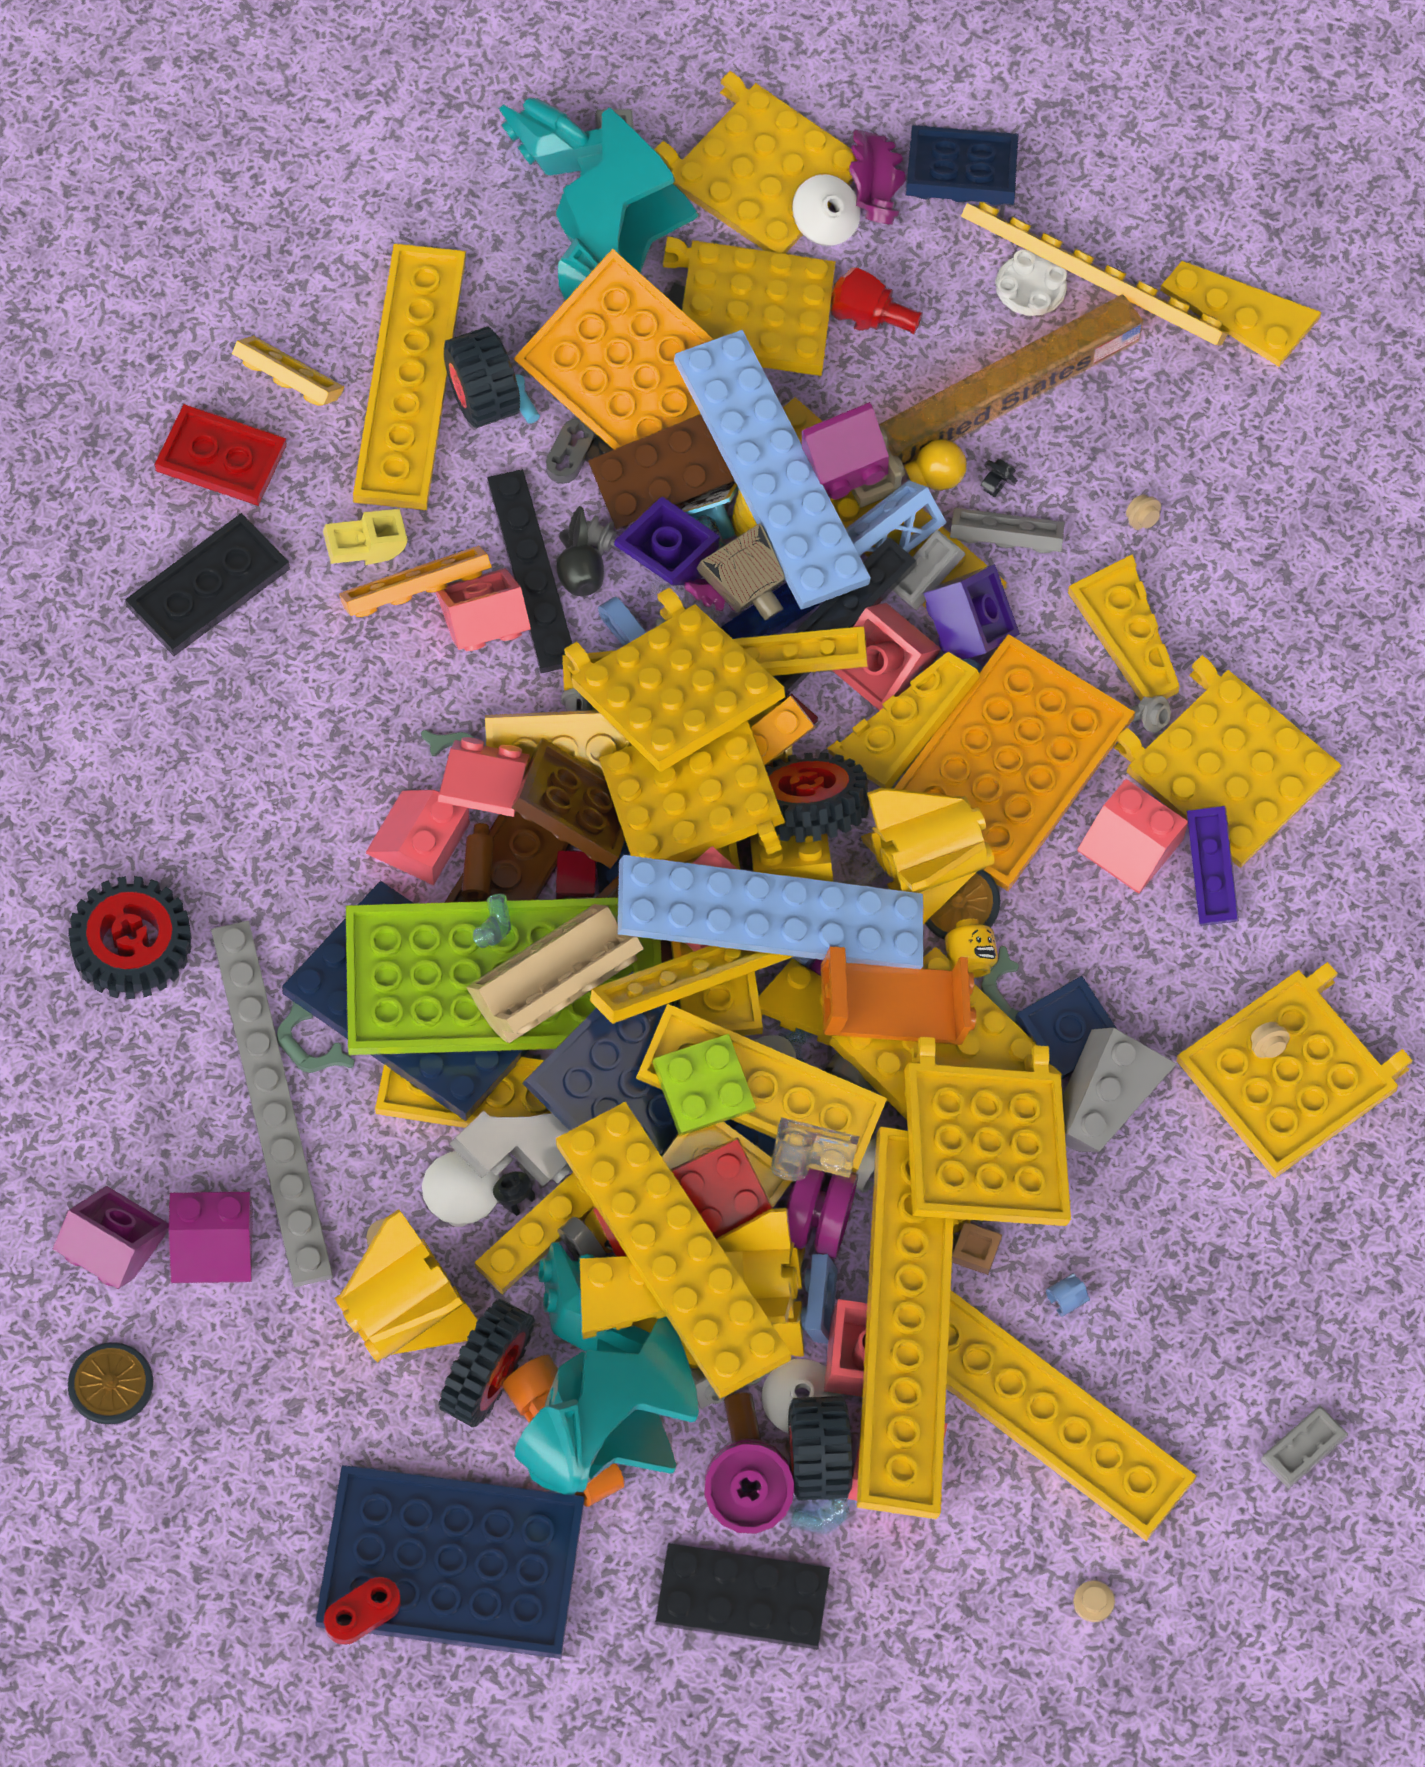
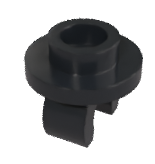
M997 458L995 463L987 460L984 464L985 468L990 472L982 481L981 487L984 488L983 491L991 496L996 497L1004 487L1005 482L1012 486H1015L1018 480L1013 476L1016 470L1005 461Z
M515 1171L503 1175L493 1188V1195L496 1201L516 1216L521 1213L517 1207L518 1203L525 1199L531 1202L535 1200L532 1182L529 1176L523 1172Z

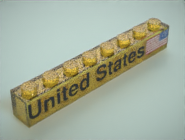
M1121 294L880 423L879 426L881 425L887 434L888 448L892 456L897 455L905 468L906 464L917 459L920 450L929 442L939 439L954 442L1140 341L1143 319L1124 294Z

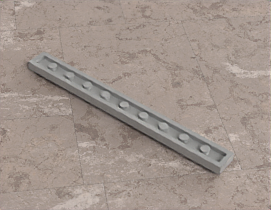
M249 921L213 928L211 932L293 1286L295 1288L333 1279Z

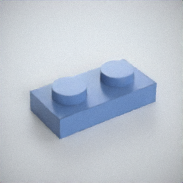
M812 1254L811 1268L806 1269L805 1289L808 1292L807 1306H803L801 1311L803 1330L808 1333L813 1342L828 1344L830 1320L835 1305L838 1268L828 1254Z

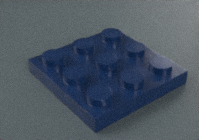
M912 125L905 196H915L919 199H951L955 202H987L991 205H1014L1019 134Z

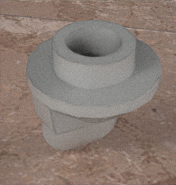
M1159 695L1153 698L1144 696L1138 705L1129 707L1135 712L1132 722L1142 719L1144 728L1152 733L1159 732L1164 728L1171 717L1168 700Z

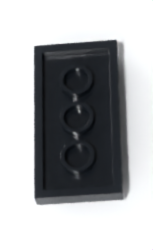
M240 513L126 598V607L173 656H176L290 570V564L267 538Z
M668 1543L655 1625L818 1650L830 1567Z

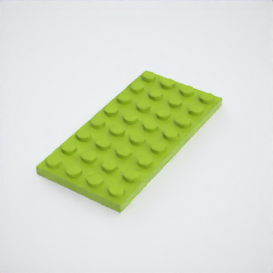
M618 898L347 905L348 1054L370 1055L556 1049L596 1008L590 1002L591 991L511 1043H507L488 1024L466 986L594 904L608 906L618 923ZM638 937L644 948L635 954L638 960L598 986L628 976L632 971L636 973L661 964V940Z

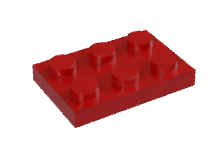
M183 404L154 465L156 472L259 506L287 447L286 438Z

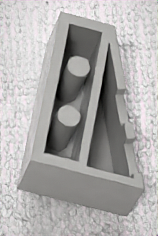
M1116 1028L1091 1030L1062 1097L1066 1146L1078 1152H1100L1173 1069L1176 1063Z

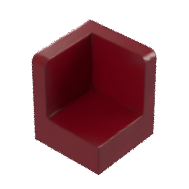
M558 851L556 899H564V896L593 897L595 895L596 861L590 859L583 851Z

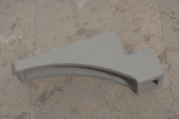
M483 1111L449 1143L481 1178L489 1171H492L497 1176L513 1161L512 1157L508 1154L509 1152L542 1186L551 1179L558 1184L572 1171L556 1146V1138L570 1130L553 1113L530 1117H492Z

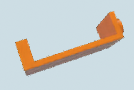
M830 946L827 955L821 963L824 1035L918 1042L919 1037L935 1038V1043L962 1045L969 1031H973L975 1028L976 1009L975 1007H970V996L974 989V974L968 972V957H959L952 971L846 963L845 947Z

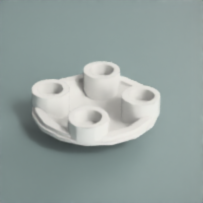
M1026 249L1019 250L1014 254V258L1007 260L999 268L995 279L996 293L1002 303L1016 313L1026 316L1044 315L1055 310L1063 302L1067 291V271Z
M456 1151L449 1152L437 1158L426 1170L422 1182L423 1200L430 1212L439 1219L450 1223L452 1226L463 1227L486 1217L497 1205L493 1195V1188L499 1180V1175L495 1176L492 1171H489L481 1178Z

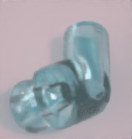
M496 894L487 899L490 917L482 923L481 927H477L473 931V940L480 948L498 944L511 930L507 899L503 894Z

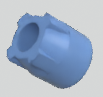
M1074 1273L1046 1289V1295L1050 1302L1057 1301L1060 1305L1057 1312L1061 1317L1090 1301L1085 1284Z

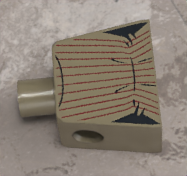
M760 523L700 561L697 567L698 572L736 612L739 613L754 604L763 619L767 621L784 609L772 591L782 585L785 576Z

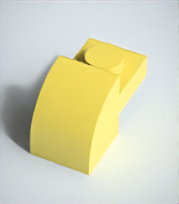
M400 509L363 512L361 520L325 524L323 530L331 564L364 560L365 565L389 561L405 549L408 541Z

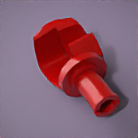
M851 267L834 284L832 290L831 315L839 321L843 319L855 321L853 329L859 331L869 330V328L878 330L880 324L883 325L886 322L914 335L920 324L923 312H918L893 302L892 289L887 288L872 274L857 267Z

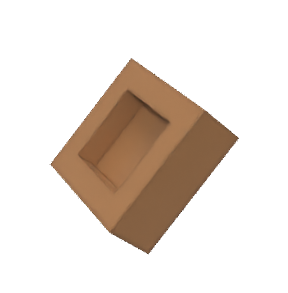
M964 1222L952 1255V1263L989 1275L1002 1239V1234Z

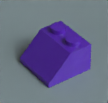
M661 497L614 540V546L669 584L684 586L685 582H694V580L703 577L698 572L697 567L700 561L719 549L720 536L664 497Z
M995 564L940 584L924 593L926 609L934 621L939 635V646L944 654L950 652L964 660L987 653L1000 646L1008 634L1013 637L1020 635Z

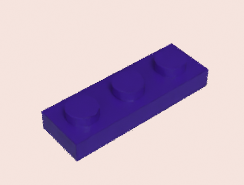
M1226 807L1187 811L1199 924L1204 926L1239 922Z

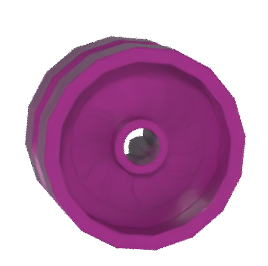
M804 1160L796 1183L792 1186L786 1207L791 1242L795 1243L794 1248L802 1250L810 1239L813 1227L817 1228L814 1242L816 1254H828L830 1258L836 1259L849 1220L858 1182V1174L838 1169L832 1175L828 1190L823 1191L826 1177L824 1165Z
M740 1439L726 1444L712 1457L705 1472L704 1496L710 1512L721 1525L737 1533L757 1534L773 1528L786 1516L792 1504L794 1495L792 1471L788 1460L775 1446L760 1439ZM746 1477L750 1482H757V1487L752 1492H746L742 1489L741 1482Z

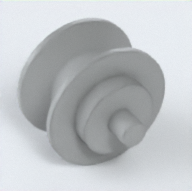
M594 516L591 521H587V545L596 547L601 555H603L604 551L609 552L612 546H614L616 537L614 522L611 521L606 527L599 525L598 516Z

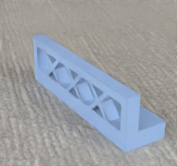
M908 480L847 527L846 531L860 556L865 551L874 552L894 529L902 530L899 546L908 553L947 522L929 489L926 486ZM926 506L932 520L921 528L913 527L916 512Z

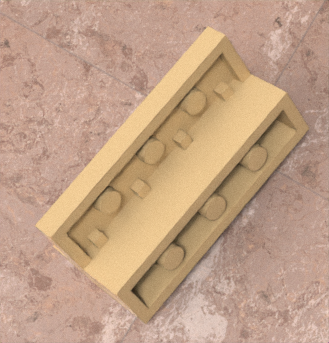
M594 904L466 986L491 1028L505 1042L511 1043L591 991L592 988L597 987L637 961L638 959L635 954L644 948L638 937L618 934V923L608 906Z

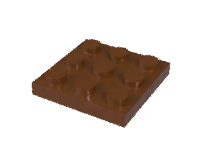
M542 738L533 752L512 809L519 812L524 819L535 822L552 832L557 839L568 842L580 849L590 859L601 862L611 868L619 858L625 837L605 776Z

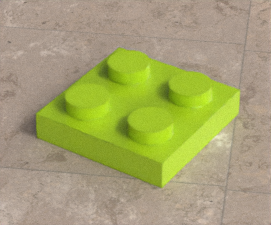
M729 1034L656 1057L652 1061L679 1136L753 1112L756 1109Z

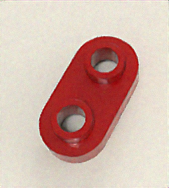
M384 1577L372 1578L330 1605L324 1615V1627L328 1637L338 1644H352L393 1618L399 1611L401 1604L400 1592L396 1584ZM376 1592H384L387 1598L382 1603H376L372 1600V1596ZM347 1614L352 1617V1621L349 1625L342 1626L337 1623L338 1617Z

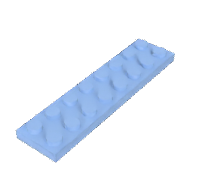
M743 330L675 353L674 362L757 525L759 523L762 525L784 573L785 580L800 609H805L869 585L871 577L825 488L820 484L802 449V444Z
M623 855L619 860L618 934L819 960L825 958L830 946L845 947L846 963L921 969L923 967V894Z

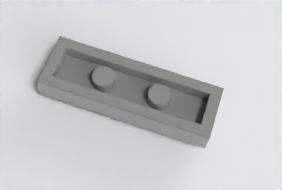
M954 508L950 538H958L965 543H977L978 541L995 543L1002 548L1026 547L1040 553L1061 552L1065 522Z

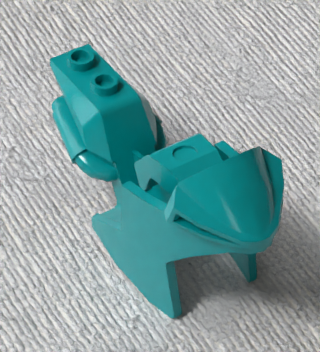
M528 98L523 104L525 110L520 113L504 104L498 108L506 119L501 126L513 142L518 138L523 144L517 148L529 165L536 161L546 175L581 171L578 179L562 189L563 195L556 210V216L561 227L571 242V245L558 262L559 288L565 300L569 298L612 249L641 273L650 245L654 241L686 225L699 216L688 198L673 184L675 177L662 158L610 107L602 113V128L585 132L571 121L566 113L539 98Z
M552 1242L547 1257L540 1260L538 1268V1279L540 1282H544L545 1287L543 1309L544 1312H549L553 1333L583 1351L558 1368L547 1396L545 1407L534 1416L516 1444L515 1458L528 1469L531 1479L543 1488L566 1495L584 1492L587 1484L594 1477L615 1463L669 1474L674 1473L677 1467L659 1415L687 1422H695L699 1415L696 1386L678 1333L668 1318L663 1317L657 1320L651 1333L633 1325L616 1330L615 1327L597 1332V1336L583 1339L580 1258L578 1261H572L560 1243ZM585 1254V1255H582L580 1258H597V1257H594L592 1254Z

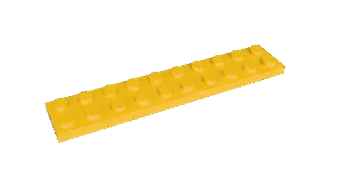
M880 1127L876 1133L856 1508L937 1519L941 1514L954 1219L913 1216L908 1131Z

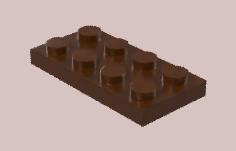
M701 414L588 460L616 531L632 525L661 497L678 506L735 482Z

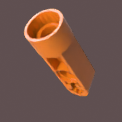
M548 1354L525 1363L510 1374L502 1384V1387L520 1415L525 1416L529 1423L545 1407L547 1396L558 1371V1367ZM617 1463L610 1465L587 1484L584 1492L574 1493L576 1496H584V1506L589 1507L624 1488V1477Z

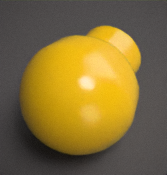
M939 439L925 445L918 453L917 459L906 464L905 469L910 481L933 490L942 491L952 489L962 481L966 473L967 461L964 452L957 444L949 440Z

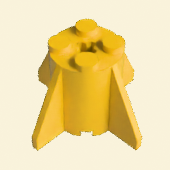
M883 787L867 792L876 826L872 828L873 832L861 836L862 842L875 854L881 873L887 872L893 879V882L887 883L889 889L923 894V924L977 871L994 864V855L991 847L987 842L984 843L981 833L982 830L986 829L983 814L978 807L971 808L966 796H948Z
M787 1208L770 1209L716 1240L724 1252L742 1251L744 1283L789 1349L791 1355L803 1357L802 1301H794V1299H797L798 1289H802L801 1265L805 1254V1247L802 1250L794 1248L795 1243L791 1242Z
M400 1209L385 1218L344 1290L339 1292L340 1294L334 1298L343 1311V1316L354 1332L360 1334L364 1340V1345L377 1363L393 1354L468 1341L467 1337L471 1330H475L478 1321L456 1287L451 1285L446 1272L433 1255L425 1240L417 1235Z

